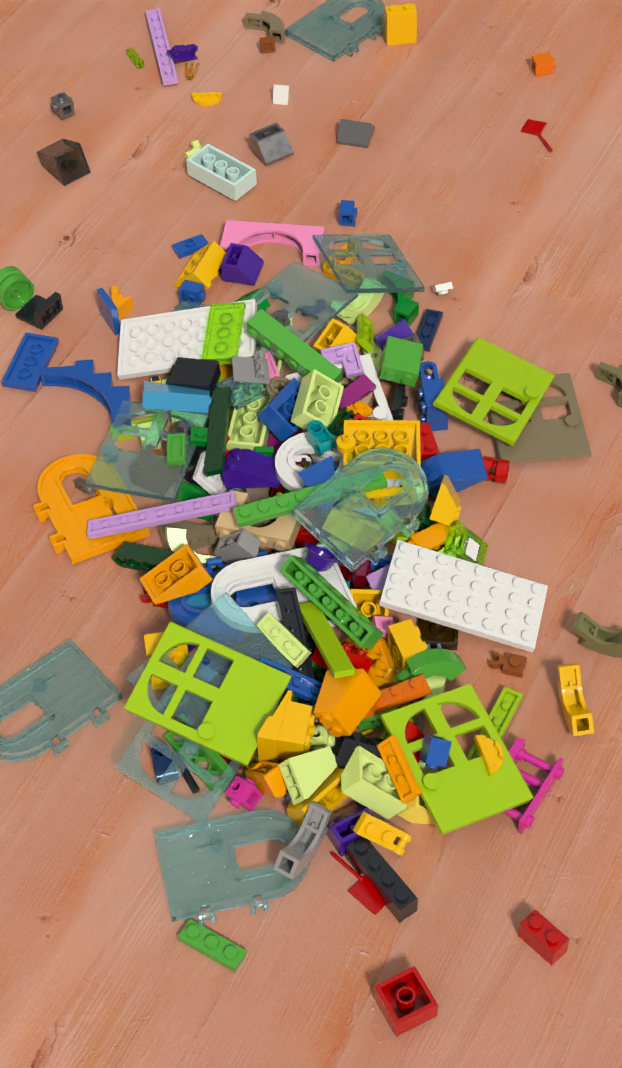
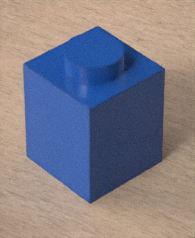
M425 734L419 759L426 763L425 766L438 769V766L446 767L452 742L443 737Z

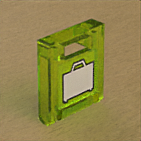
M456 520L450 524L443 553L483 566L488 544L460 521ZM461 535L459 545L457 547L455 545L456 537Z

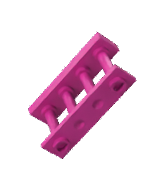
M518 737L509 750L515 764L518 761L524 760L549 773L546 780L542 781L518 769L525 782L539 789L534 799L526 803L529 807L524 814L513 808L502 812L519 821L518 833L522 834L526 827H531L534 821L533 815L555 780L561 779L565 769L562 768V758H559L553 766L527 753L525 749L526 740Z

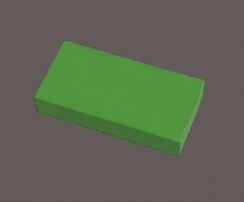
M186 433L167 434V466L186 465Z

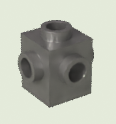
M65 92L51 97V110L61 119L75 114L73 99Z

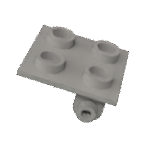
M258 350L254 358L231 357L234 381L270 384L268 361L265 359V353L262 350Z

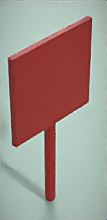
M331 852L333 858L359 879L348 892L376 915L386 906L377 887L366 875L362 877L336 853Z

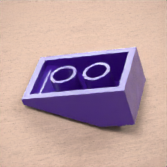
M236 448L230 450L225 460L224 473H222L226 489L280 487L281 483L275 472V458L250 449Z

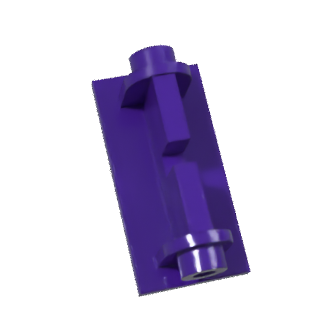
M195 44L186 46L174 45L171 50H167L168 54L175 61L198 59L195 55L198 47Z

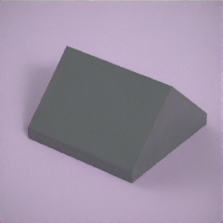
M340 119L337 144L368 148L375 126L372 123Z

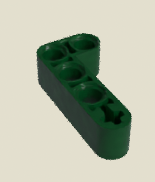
M123 542L112 555V560L118 566L148 573L175 552L131 542Z

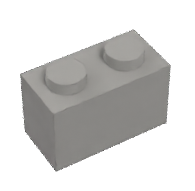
M241 529L221 537L214 554L222 557V560L227 564L255 558L259 552L258 548L261 541L246 529Z

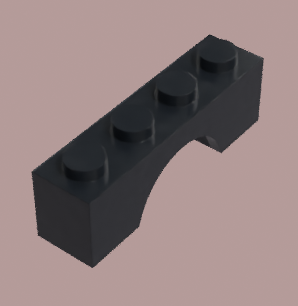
M360 836L346 846L347 861L357 873L366 875L374 883L382 895L386 907L399 923L417 911L418 898L368 839Z

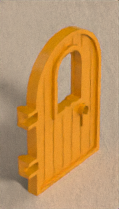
M89 454L69 455L51 463L40 475L37 484L40 503L33 505L34 512L41 523L46 518L49 519L56 534L49 536L50 544L56 554H60L65 549L72 565L116 549L123 542L132 543L150 536L149 528H143L94 539L88 538V521L113 516L109 507H113V512L116 515L138 510L117 471L108 461ZM70 474H83L91 484L96 486L97 496L72 505L62 486L63 479Z

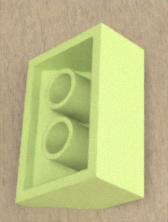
M313 369L302 378L290 422L307 430V425L310 421L318 420L328 430V427L337 416L344 386Z
M360 746L356 747L341 774V792L387 819L406 809L407 803L402 804L383 760Z

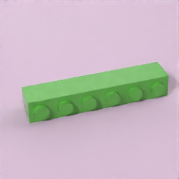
M260 309L247 322V333L249 336L260 341L264 348L274 352L278 359H283L291 369L301 373L302 377L315 369L337 383L342 381V371L264 310Z

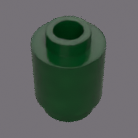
M419 503L413 507V520L416 519L419 524L415 528L418 532L432 525V520L429 519L432 508L425 503Z

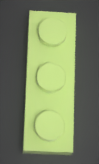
M268 612L255 626L295 667L298 668L311 654L271 613Z

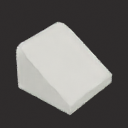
M274 84L273 104L288 105L290 99L289 86Z

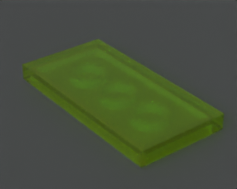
M245 302L211 304L201 359L218 360L219 364H232L231 357L238 356L246 310Z

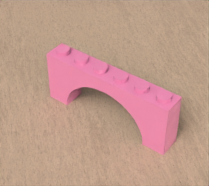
M226 220L220 247L227 253L230 243L247 245L248 247L269 242L281 243L296 249L303 258V265L320 266L325 242V227Z

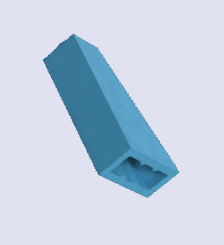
M144 381L142 408L208 413L209 408H211L212 397H210V391Z

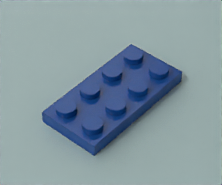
M25 332L1 381L2 386L36 392L41 382L40 368H48L59 344V339L57 337Z

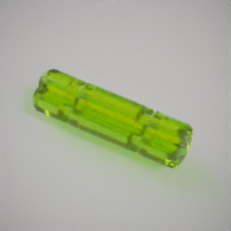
M127 48V55L138 69L144 68V61L134 48Z

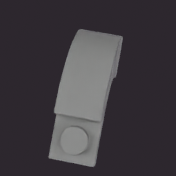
M315 801L311 802L297 835L288 846L280 850L273 869L291 880L297 877L307 867L319 849L328 831L327 824L333 811Z

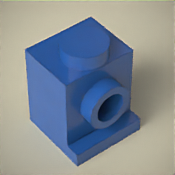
M341 200L339 225L355 227L357 208H355L354 201Z
M184 280L178 290L179 302L181 304L187 302L200 306L206 299L204 284Z

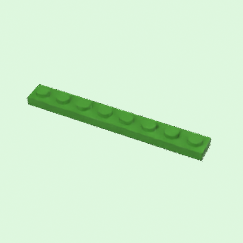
M377 468L234 507L233 514L240 528L386 488L388 483L382 469Z

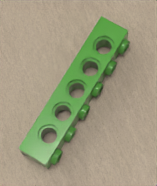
M291 555L280 569L282 574L361 648L372 649L384 634L302 557Z

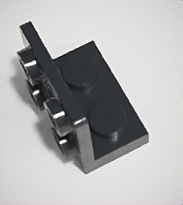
M54 292L47 299L35 295L15 314L16 318L39 329H43L63 310L61 294Z

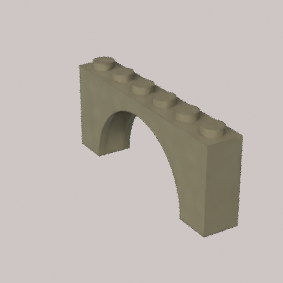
M246 488L250 503L270 498L266 488ZM277 518L255 523L252 527L268 526ZM183 520L157 526L165 550H169L165 538V527L186 529V540L192 550L217 544L220 539L217 537L215 525H198Z

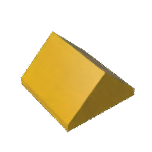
M349 589L357 609L371 622L374 616L389 617V608L379 606L383 590Z

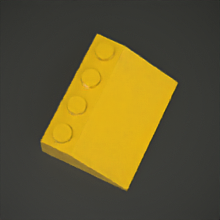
M344 420V434H350L355 438L356 448L351 453H343V478L381 468L386 479L420 480V421Z

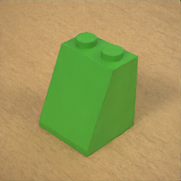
M388 336L379 363V379L415 387L419 376L423 344Z

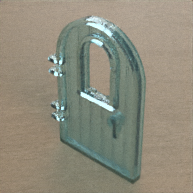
M328 0L285 29V36L333 62L344 54L352 57L353 51L359 52V44L367 38L376 40V35L382 36L385 5L381 0ZM355 7H363L369 10L352 23L340 18V16Z
M389 448L370 449L356 456L295 506L291 511V515L351 572L355 571L367 559L376 566L381 557L384 559L388 553V550L384 547L388 541L400 531L409 537L414 529H419L420 521L416 517L423 510L428 497L427 477L421 466L413 458L401 451ZM395 470L407 480V485L380 508L366 497L362 489L382 472ZM342 496H346L339 504H337L335 507L333 506L338 500L340 501Z
M71 639L0 686V722L31 701L36 706L38 705L45 715L14 737L1 738L2 736H0V760L9 762L25 761L35 758L49 749L57 756L70 747L66 739L67 736L89 721H92L96 728L110 719L107 709L123 699L121 691ZM98 709L102 715L96 717L92 712ZM56 737L61 742L57 746L52 741Z
M257 810L154 832L172 922L197 916L200 925L204 926L203 921L210 919L213 924L216 923L215 912L250 905L252 915L256 914V909L261 908L268 912V901L283 897L293 891L304 879L309 864L292 880L273 869L275 864L240 872L239 864L236 863V856L234 854L236 853L235 847L273 839L281 840L288 846L297 835L300 826L293 819L282 813ZM210 845H211V847L202 848V849H197V848H201V847H205V846H210ZM261 896V899L253 900L254 897ZM209 907V911L201 912V909Z

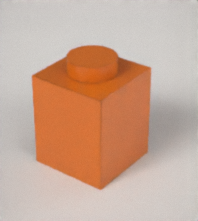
M550 52L532 55L531 69L535 77L553 74L556 63Z

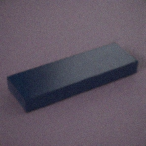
M426 309L417 332V336L421 344H423L425 351L430 352L443 318V312L431 309Z

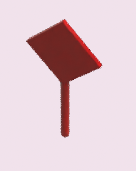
M528 119L521 132L538 135L548 150L552 152L553 149L541 135L547 122Z

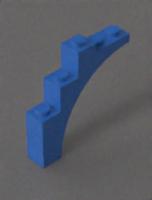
M93 359L76 361V366L40 368L42 386L68 387L89 394L107 409L112 419L114 430L132 426L129 386L113 387L111 372L96 373Z

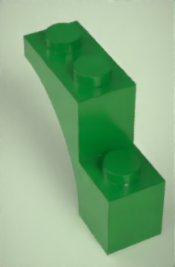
M384 273L381 276V287L386 289L385 292L390 294L397 303L393 310V322L396 323L404 318L410 327L419 316V303L412 300L414 297V284Z

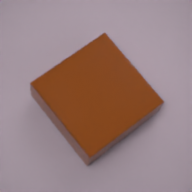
M275 37L260 38L261 53L276 52Z

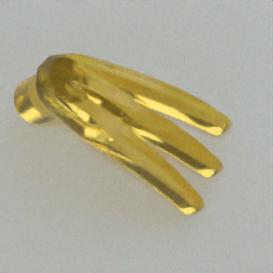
M191 62L189 69L188 63H185L187 80L194 79L199 63L196 64L194 71L193 62Z

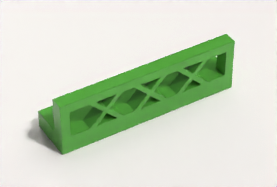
M183 714L176 718V721L197 730ZM170 731L164 735V739L175 751H178L184 762L213 794L233 781V769L218 753L185 738L184 742H175L172 738L177 734ZM194 748L196 756L186 755L185 749ZM198 762H207L209 764L208 770L199 769L197 767ZM210 775L219 776L222 781L213 785L209 781Z

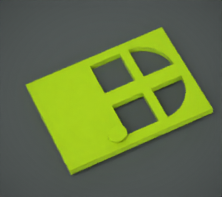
M477 337L433 402V405L514 446L555 375ZM465 372L490 384L484 395L458 383ZM453 391L478 403L472 414L464 411L456 403ZM502 391L520 399L521 403L526 406L521 415L495 402ZM491 409L515 423L500 426L483 420Z
M170 621L131 693L124 710L248 767L258 747V732L268 716H273L292 676ZM186 644L199 646L185 673L160 662L168 651L177 646ZM207 650L233 662L220 689L194 677ZM151 676L177 687L164 714L159 713L149 700L148 685ZM186 691L212 703L198 731L172 719Z
M472 684L381 715L380 718L389 736H397L422 792L421 797L441 836L531 802L534 799ZM451 704L464 707L471 711L477 719L450 728L439 705ZM422 711L435 732L433 736L443 737L452 742L448 759L453 767L434 774L428 773L425 776L413 755L414 752L422 749L424 738L408 744L405 738L407 723L413 716ZM483 728L487 737L494 742L497 741L503 749L504 759L500 769L495 774L489 776L481 756L468 761L456 737Z

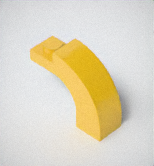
M579 664L558 665L559 683L557 685L559 698L570 733L573 736L594 733L592 712L587 708L583 696Z

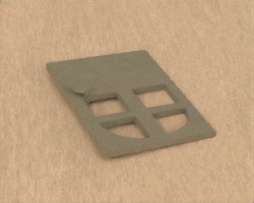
M570 373L553 374L555 377L550 387L559 390L564 396L542 398L529 419L530 422L526 424L514 446L495 437L500 459L510 460V464L591 457V450ZM483 381L485 392L490 386V384ZM521 400L497 402L509 409L526 407L521 403ZM568 404L570 415L566 416L565 419L543 420L540 407ZM490 409L489 413L493 425L505 426L513 424H502L500 414Z

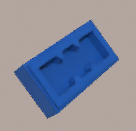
M203 234L172 244V249L180 259L194 254V252L209 243Z

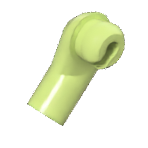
M199 140L192 141V150L184 153L186 159L202 148Z

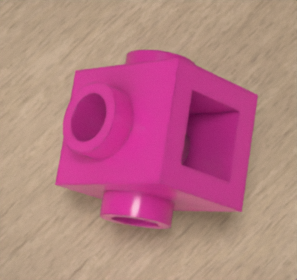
M237 775L224 792L230 798L228 802L237 809L243 807L250 812L253 811L263 796L255 787V782L247 777L242 779Z

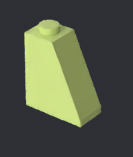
M330 746L289 758L279 764L293 805L308 799L337 767L336 759Z

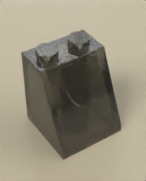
M61 139L37 151L42 167L63 186L91 173L81 144L78 142Z

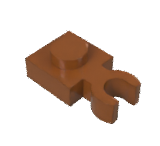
M498 652L492 653V659L497 661L490 660V668H502L503 674L522 678L527 657L507 653L506 657H503Z

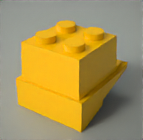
M288 690L281 703L277 706L273 716H268L258 732L259 760L278 763V760L285 761L310 752V740L315 732L314 723L316 715H312V706L293 702L291 690Z

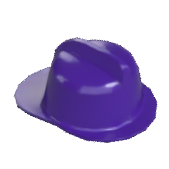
M305 543V547L308 549L305 560L318 572L330 569L335 562H349V558L341 552Z

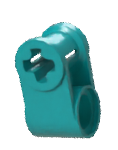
M313 420L308 423L307 441L314 448L318 456L324 455V452L331 449H337L335 437L321 421Z

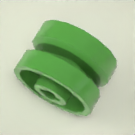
M7 266L0 269V303L8 310H18L33 297L34 285L18 267Z

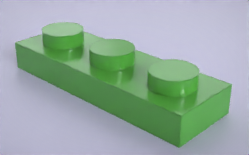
M192 919L188 921L178 935V941L233 972H236L247 955V950Z

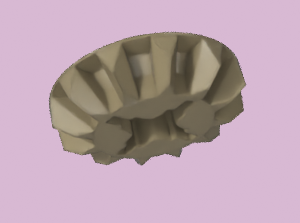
M284 377L271 378L270 384H266L268 396H273L274 398L279 393L278 386L282 390L290 380Z

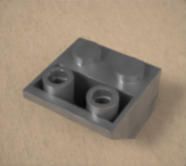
M277 122L249 134L250 149L266 166L294 154L285 131Z

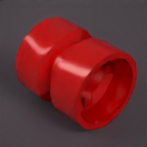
M483 456L488 479L484 481L494 479L496 483L506 484L510 460L498 459L495 461L493 457ZM491 467H495L494 473L491 472Z

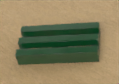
M343 407L328 427V431L338 437L344 434V431L340 432L344 427V420H349L350 418L353 420L356 415L353 414L354 411L350 410L348 412L347 408Z

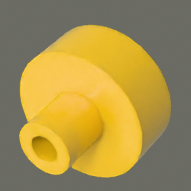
M345 433L337 438L336 442L339 452L348 454L355 450L356 440L352 435Z

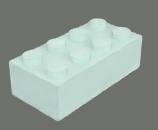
M210 144L205 145L186 160L189 176L234 201L257 185L256 169Z

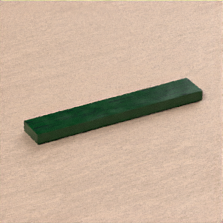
M230 386L213 390L204 466L206 477L224 473L232 395Z

